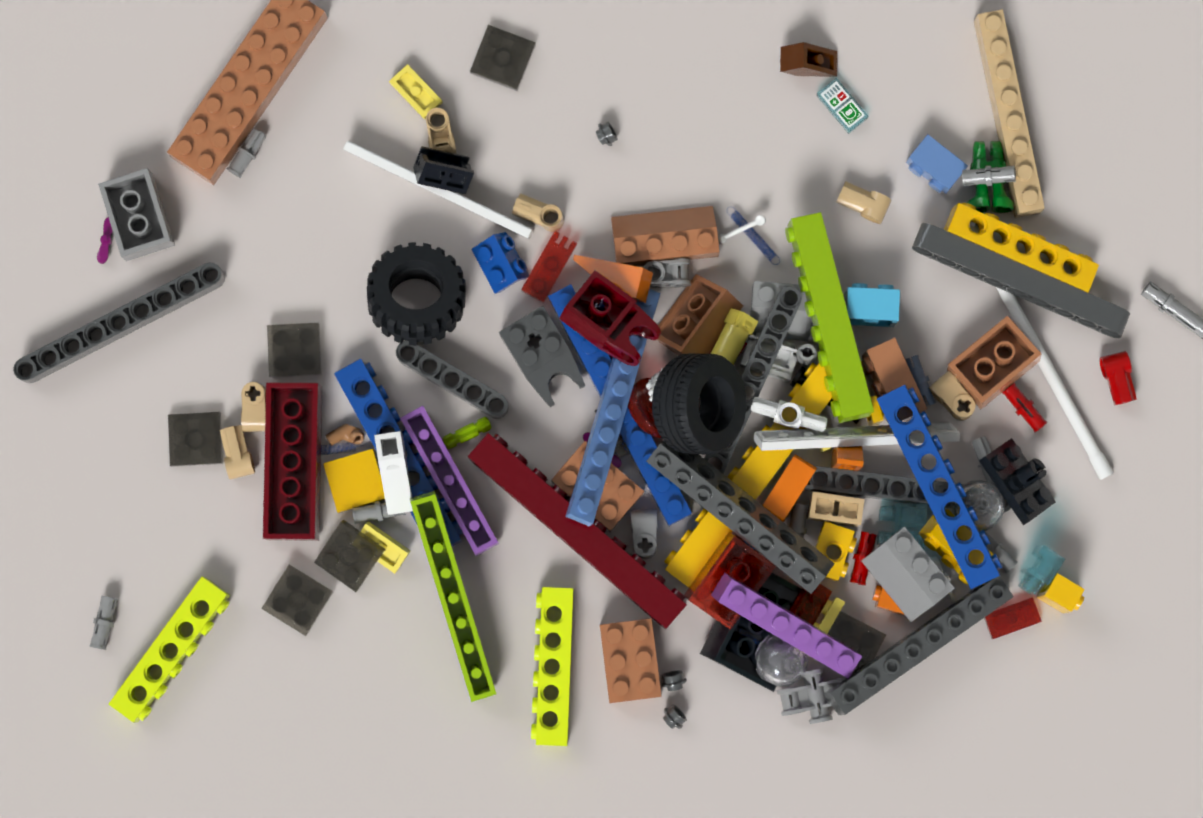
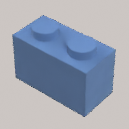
M928 134L906 162L909 165L908 169L918 177L922 175L930 181L928 184L938 193L943 191L945 194L962 175V170H966L968 167L967 164Z

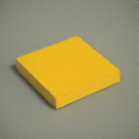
M374 449L323 463L337 513L385 500L381 474Z

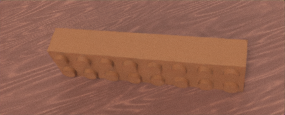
M271 0L167 151L170 157L214 186L238 151L237 148L241 147L328 18L325 11L308 0Z

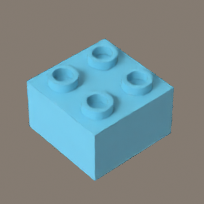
M854 283L843 294L851 325L894 327L899 321L900 290L894 289L893 285L883 284L878 285V288H868V284Z

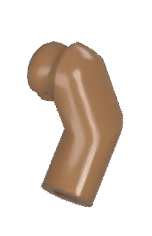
M344 424L325 435L331 446L342 440L353 444H361L365 439L362 429L349 424Z

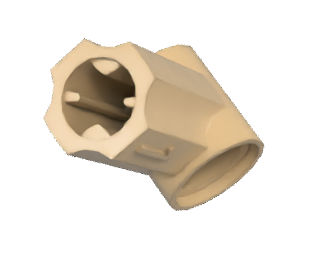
M845 181L836 203L861 213L860 215L873 223L881 224L892 200L884 194L876 191L869 192Z
M521 193L517 197L512 215L544 227V229L550 232H555L562 228L564 217L559 207L552 204L548 205ZM549 213H556L558 220L555 223L549 224L545 222V217Z
M242 425L220 430L226 455L224 462L229 479L255 474L251 452L248 451Z

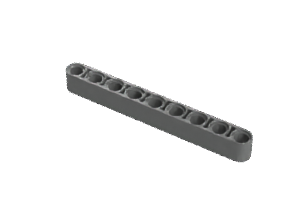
M921 224L912 249L921 255L1109 337L1121 338L1130 316V312L1124 308L931 224Z
M205 263L20 358L14 364V375L26 383L37 382L216 290L223 285L225 274L217 264ZM217 270V279L212 282L206 281L207 272ZM194 282L195 289L189 294L184 293V284ZM169 293L172 296L171 302L165 306L161 305V296ZM142 305H147L149 308L148 314L145 317H138V308ZM119 317H124L126 320L125 326L121 329H115V320ZM95 329H101L103 332L101 339L98 341H92L91 334ZM72 341H78L79 349L75 353H70L68 350L69 344ZM54 352L56 354L55 362L47 365L45 357L47 354ZM31 364L33 366L32 374L24 377L22 374L23 367Z
M785 286L778 293L741 375L744 386L753 388L754 396L746 400L745 419L740 433L725 450L717 454H706L704 457L707 461L712 457H718L722 461V466L718 470L723 474L752 412L751 405L753 399L759 396L801 304V293L793 286ZM792 290L797 294V301L793 305H786L783 302L782 296L786 291ZM777 314L785 316L787 320L786 325L782 329H776L772 326V318ZM766 338H771L776 343L774 351L769 353L761 349V342ZM761 362L765 366V372L761 376H754L750 372V366L753 363Z
M815 466L817 468L815 473H823L827 478V482L824 486H818L814 483L812 476L804 489L929 506L926 499H922L917 495L916 490L919 484L916 478ZM841 476H849L851 478L852 487L850 489L840 487L839 479ZM867 479H874L877 482L878 489L876 492L871 493L866 490L865 481ZM934 481V489L937 492L943 493V490L948 488V482ZM893 482L902 484L904 491L901 496H896L891 492V484ZM962 484L967 494V497L963 499L967 507L972 506L976 512L1002 514L1011 509L1007 501L1004 509H1000L994 504L995 496L1002 495L998 488ZM970 492H977L980 495L981 501L979 505H972L969 502L968 496ZM948 502L945 508L960 509V506L956 502Z

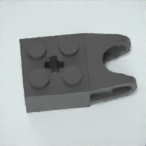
M544 306L539 307L499 332L501 339L524 377L549 407L555 405L549 390V383L555 376L566 375L580 389L585 387L583 378L568 345ZM530 338L541 339L538 348L528 346Z

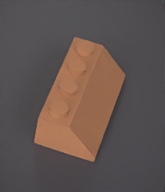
M713 206L611 217L616 263L641 266L650 261L679 258L695 260L719 256L718 234Z

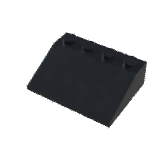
M746 561L737 579L807 622L810 621L820 601L816 596L762 566ZM724 606L700 654L774 692L796 648ZM740 629H741V630L743 629V630L746 631L751 637L749 638L747 635L744 636L739 630H740ZM754 637L758 640V645L752 640Z

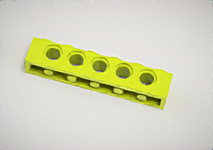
M201 576L108 705L133 723L139 720L144 721L152 711L151 703L155 698L159 700L168 689L165 684L170 677L176 678L182 670L183 665L181 662L186 656L191 657L198 648L199 644L196 642L202 634L206 636L214 626L212 622L217 613L221 615L230 604L227 600L230 595L206 577ZM202 601H206L209 605V611L204 616H200L197 613V605ZM186 622H190L194 628L192 635L189 637L183 636L181 628ZM171 643L175 644L178 648L177 655L172 659L166 655V648ZM154 665H159L162 668V676L157 680L153 679L150 675V670ZM139 686H143L147 692L146 698L142 701L137 700L135 697V690Z
M542 587V593H537L536 608H541V619H536L535 634H540V645H535L534 661H539V671H534L533 687H538V697H533L532 713H537V724L531 725V739H536V745L568 746L573 588ZM551 607H558L562 611L561 618L556 622H552L547 618V611ZM550 633H557L561 638V642L556 648H550L546 644V637ZM549 659H556L560 664V669L555 674H549L545 670V663ZM548 685H554L559 690V695L555 700H548L544 696V689ZM548 711L556 713L558 717L556 725L552 727L546 726L543 723V715Z

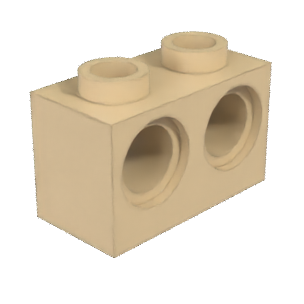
M812 492L810 494L807 519L859 527L862 522L865 499Z

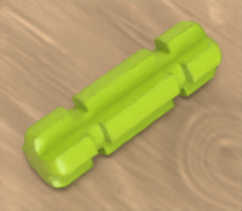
M483 417L478 419L475 424L472 422L456 430L454 434L449 433L443 436L442 440L447 449H452L459 442L462 444L479 436L480 432L485 433L491 430L492 426L489 419Z

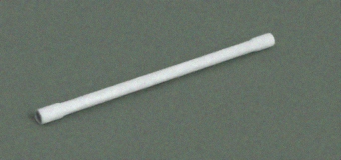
M978 225L970 227L973 232H979ZM996 287L1017 327L1041 352V359L1037 364L1088 454L1089 460L1099 479L1102 480L1113 474L1111 466L1096 444L1015 295Z

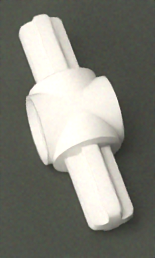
M754 397L751 405L752 412L774 418V423L794 429H799L801 426L822 433L825 431L828 422L826 417L804 411L805 407L783 400L776 403ZM791 407L796 411L797 416L793 422H786L782 418L784 408Z

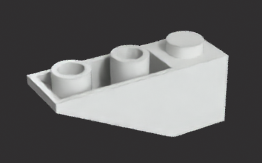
M401 431L374 435L388 515L413 511L410 503L412 493L403 434Z

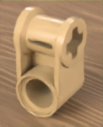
M442 108L431 109L426 115L429 148L457 154L447 112ZM436 115H441L445 118L444 124L440 127H435L431 124L432 118Z
M947 371L929 387L934 398L956 420H967L975 411V401L951 372ZM958 402L961 405H963L964 403L968 404V407L966 409L968 413H966L964 410L961 412L957 410V408L959 407Z
M257 382L247 383L241 392L242 431H265L266 388ZM254 388L261 392L260 396H256V401L249 397V393L253 392Z

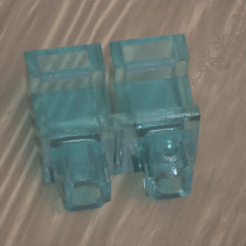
M895 503L893 506L880 507L879 521L892 522V532L878 531L877 545L884 543L902 527L918 528L907 530L924 550V539L918 533L920 532L919 529H922L926 524L927 504Z
M1037 545L1033 550L1032 555L1038 559L1032 568H1023L1020 571L1025 575L1019 582L1018 587L1030 595H1035L1041 585L1048 586L1066 560L1045 545Z

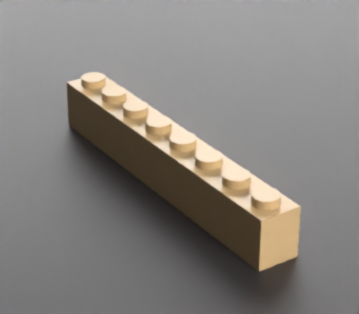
M1003 9L977 14L974 26L998 140L1002 145L1006 165H1015L1016 182H1007L1010 198L1014 202V217L1019 218L1040 214L1045 207Z

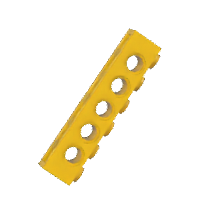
M958 203L951 209L944 230L1089 293L1099 264L1093 262L1091 257L1084 254H1074L1065 245L1049 243L1042 235L1022 231L1023 228L1017 224H1006L999 221L1000 218L994 214H983L969 203ZM970 222L978 225V233L970 229ZM993 232L1001 235L1002 243L994 240ZM1017 242L1024 245L1025 253L1018 251ZM1040 253L1048 256V264L1042 262ZM1064 263H1067L1071 266V274L1067 273L1064 270Z

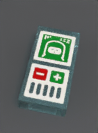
M837 78L816 94L848 134L869 118Z

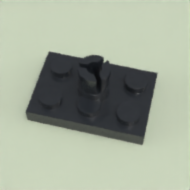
M1012 438L979 460L1022 525L1027 524L1056 503L1050 491L1040 480L1046 475L1047 471L1043 470L1046 468L1045 465L1036 458L1028 462L1020 447L1016 445Z

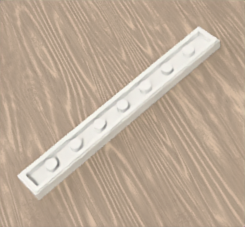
M347 141L343 150L527 239H530L534 232L533 229L459 193L417 184L413 171L351 141Z
M951 422L931 423L932 425L928 427L931 435H937L940 442L960 441V432ZM890 425L826 428L822 433L811 429L754 432V441L761 451L898 444ZM915 430L911 433L910 440L912 444L923 443L925 436L921 431Z

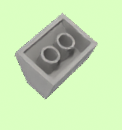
M754 281L750 316L757 320L758 324L752 335L756 336V333H761L780 290L785 286H793L800 291L799 285ZM792 290L786 291L782 296V300L786 305H793L797 301V294ZM800 291L802 296L801 304L785 339L814 342L811 333V327L813 326L812 318L808 317L805 311L806 295L805 292ZM781 314L775 315L771 321L772 326L776 329H782L787 322L785 316Z
M906 527L898 530L861 560L910 622L955 589Z

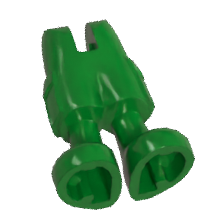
M975 141L970 169H982L985 166H991L992 168L1007 166L1004 161L1001 142L991 141L990 161H986L984 141ZM1006 182L993 183L992 212L1008 213L1014 210V202L1006 195L1004 189ZM987 184L975 185L976 192L974 197L967 203L975 206L977 211L985 213L990 209Z

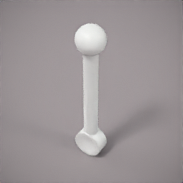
M759 215L754 221L726 234L721 233L718 235V242L721 244L725 243L726 239L753 226L764 225L766 218L763 215Z

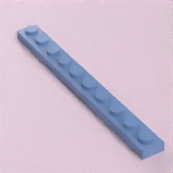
M649 289L646 303L636 302L652 319L660 293ZM639 335L629 336L630 342L642 358L647 338ZM614 357L612 358L565 516L587 526H591L594 523L640 363L637 366H630Z

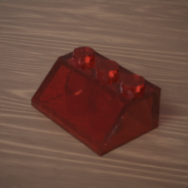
M729 531L687 589L684 596L691 603L731 630L741 615L719 603L711 596L723 574L730 575L758 592L776 565Z

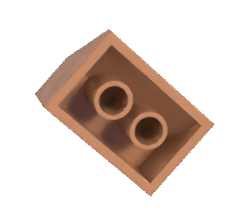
M696 274L691 280V286L685 288L659 323L661 336L657 341L678 356L688 353L709 354L726 324L724 320L730 309L740 311L743 305L725 288Z

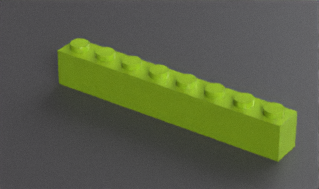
M822 213L791 218L787 228H785L786 239L788 243L792 242L794 250L792 252V261L794 267H798L801 276L798 277L800 291L805 292L806 295L805 311L807 316L812 318V338L814 342L818 341L820 349L818 351V360L820 366H824L827 376L824 377V383L827 392L831 391L832 394L831 410L833 416L838 417L839 423L869 417L874 412Z
M435 491L410 498L412 510L471 702L496 695Z

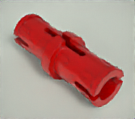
M1015 383L1002 392L1017 410L1015 413L1018 416L1021 415L1034 432H1037L1048 423L1033 406L1034 402L1032 399L1028 400ZM1017 398L1020 399V401H1021V402L1025 405V407L1030 411V413L1033 415V417H1031V416L1026 412V410H1025V409L1021 406V404L1016 400Z
M861 531L857 554L853 556L855 563L849 582L866 586L869 570L861 560L873 551L877 538L876 534Z

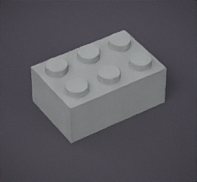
M148 168L98 184L120 255L125 261L175 246L153 174Z

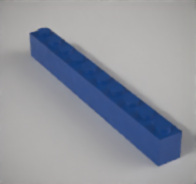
M571 284L548 296L558 319L565 306L576 294ZM559 319L601 398L612 362L609 355ZM630 396L620 436L669 527L692 515V512L679 487L646 462L657 446Z

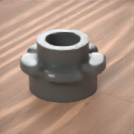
M609 122L603 125L601 123L598 124L599 130L596 131V135L602 145L612 146V143L618 140L612 125Z
M680 670L670 671L662 675L663 683H661V686L667 687L668 691L680 690L683 688L682 684L687 679L683 677V673Z
M672 705L669 709H664L666 715L663 716L666 724L672 729L675 727L681 729L682 724L687 721L684 713L676 705Z

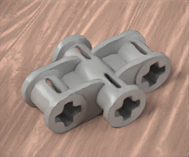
M823 668L800 672V676L804 678V686L777 690V694L781 696L783 706L781 715H792L810 710V724L833 720L828 710V707L832 705L824 693L846 677L823 682L821 675ZM789 695L791 696L792 707H791V704H790Z

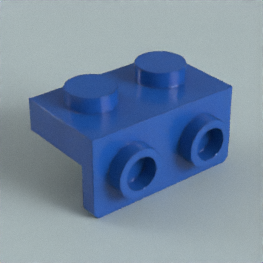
M506 232L493 234L471 249L495 294L529 277L526 263L519 257L513 239Z

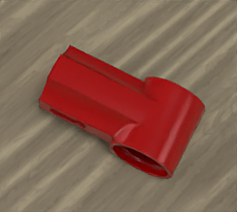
M1123 351L1100 357V368L1103 377L1108 381L1114 406L1137 400L1130 375L1132 368L1128 353Z

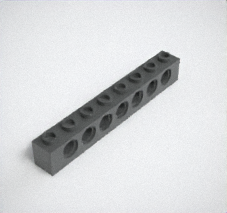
M663 440L646 461L810 594L823 581L835 564L699 454L677 452Z
M1000 576L986 582L983 586H977L850 675L849 679L845 678L825 692L824 695L838 715H846L1014 596Z

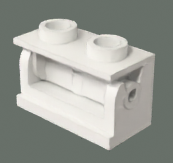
M756 333V336L750 335L740 367L745 368L760 333ZM766 338L761 342V349L764 352L774 351L776 343L770 341L771 338ZM783 341L768 376L789 383L797 361L796 345ZM755 362L750 366V370L763 374L765 366L761 362Z

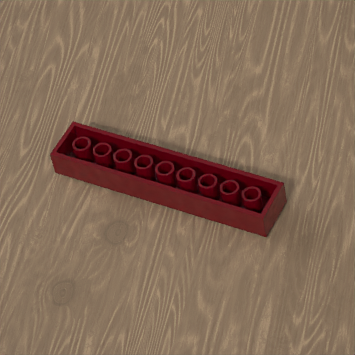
M487 433L468 455L469 460L666 630L687 606L683 602L686 597L676 588H673L672 591L664 585L666 580L654 570L651 574L644 568L646 562L634 553L630 556L624 551L626 545L616 536L612 539L605 534L606 528L596 519H594V523L591 526H587L565 517L569 502L565 500L567 494L557 485H554L553 488L546 483L547 477L536 467L533 471L527 467L528 460L518 451L512 454L507 449L508 443L497 433L494 436Z

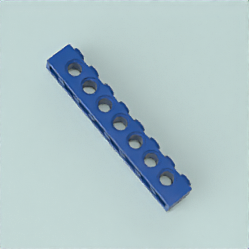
M359 359L334 373L375 449L374 435L381 434L384 428L392 427L395 432L401 431L398 425L401 419L394 407L389 409L385 402L389 397L382 384L378 387L375 384L373 377L377 375L370 362L364 364L363 360ZM362 382L370 384V390L366 395H359L356 391L357 386ZM375 404L382 406V414L377 418L370 417L369 415L370 407ZM407 430L401 431L405 451L407 452L408 473L417 472L420 475L419 482L411 486L412 498L433 492L438 489L432 475L426 476L422 467L426 466L419 452L414 454L410 445L413 444V441ZM436 494L451 546H454L462 541L460 535L463 532L456 520L453 522L450 520L447 513L451 510L444 497L439 499ZM411 511L410 513L416 522L413 511Z
M903 385L877 398L970 589L1000 576L999 569L1003 568L996 554H990L987 548L991 544L984 530L979 532L975 523L979 520L972 506L967 507L963 499L967 497V494L960 482L955 483L951 475L955 473V470L949 459H943L940 453L943 446L937 435H931L928 427L932 424L925 411L920 413L916 405L920 400L914 388L908 389L907 385ZM905 406L909 407L913 412V417L908 422L901 421L898 416L899 410ZM915 430L921 431L925 436L924 442L919 446L912 444L910 440V435ZM926 454H932L936 458V466L933 469H926L922 465V458ZM937 478H944L948 482L946 492L939 493L934 489V481ZM953 501L960 506V513L957 516L951 517L946 513L945 507L948 502ZM965 525L972 530V536L969 540H961L958 537L957 530L960 526ZM974 549L980 550L984 555L983 562L980 564L972 563L969 559L970 551Z

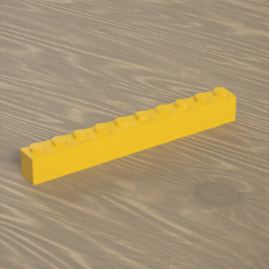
M812 363L804 373L808 377L802 386L797 383L788 396L792 398L791 403L805 407L804 411L820 415L832 399L831 391L827 392L824 377L827 375L824 366L821 367L819 363L817 365ZM786 407L783 409L782 418L786 422H793L796 419L797 414L793 408ZM773 423L771 427L766 425L762 431L792 430L794 428ZM758 445L756 448L750 446L742 456V459L745 460L744 464L740 469L735 466L727 477L756 500L793 449L761 451ZM705 508L695 519L699 524L692 532L688 529L680 539L683 545L679 551L672 550L664 561L667 564L665 570L689 588H691L732 533L730 528Z

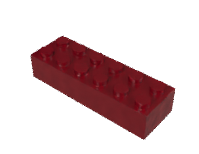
M266 383L263 539L319 541L322 386L319 383Z

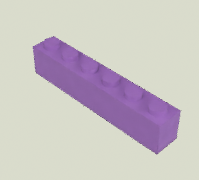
M424 406L401 417L402 423L475 555L478 556L498 545V540Z
M726 573L723 574L711 594L719 603L848 679L862 658L851 647Z

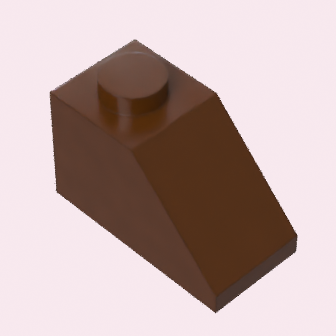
M806 42L782 46L780 72L794 76L835 77L837 76V51Z

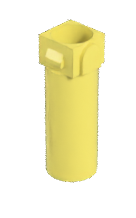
M731 308L724 320L726 324L711 354L723 356L734 365L748 336L753 334L758 321L745 312Z

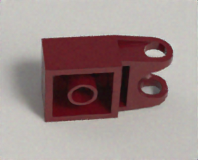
M594 270L565 306L559 318L597 348L630 366H637L640 363L641 356L630 342L629 336L639 335L650 340H657L661 336L659 326L636 304L637 301L596 270Z

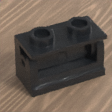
M421 146L413 166L417 184L466 194L474 175V171L471 169L470 164H468L470 157Z

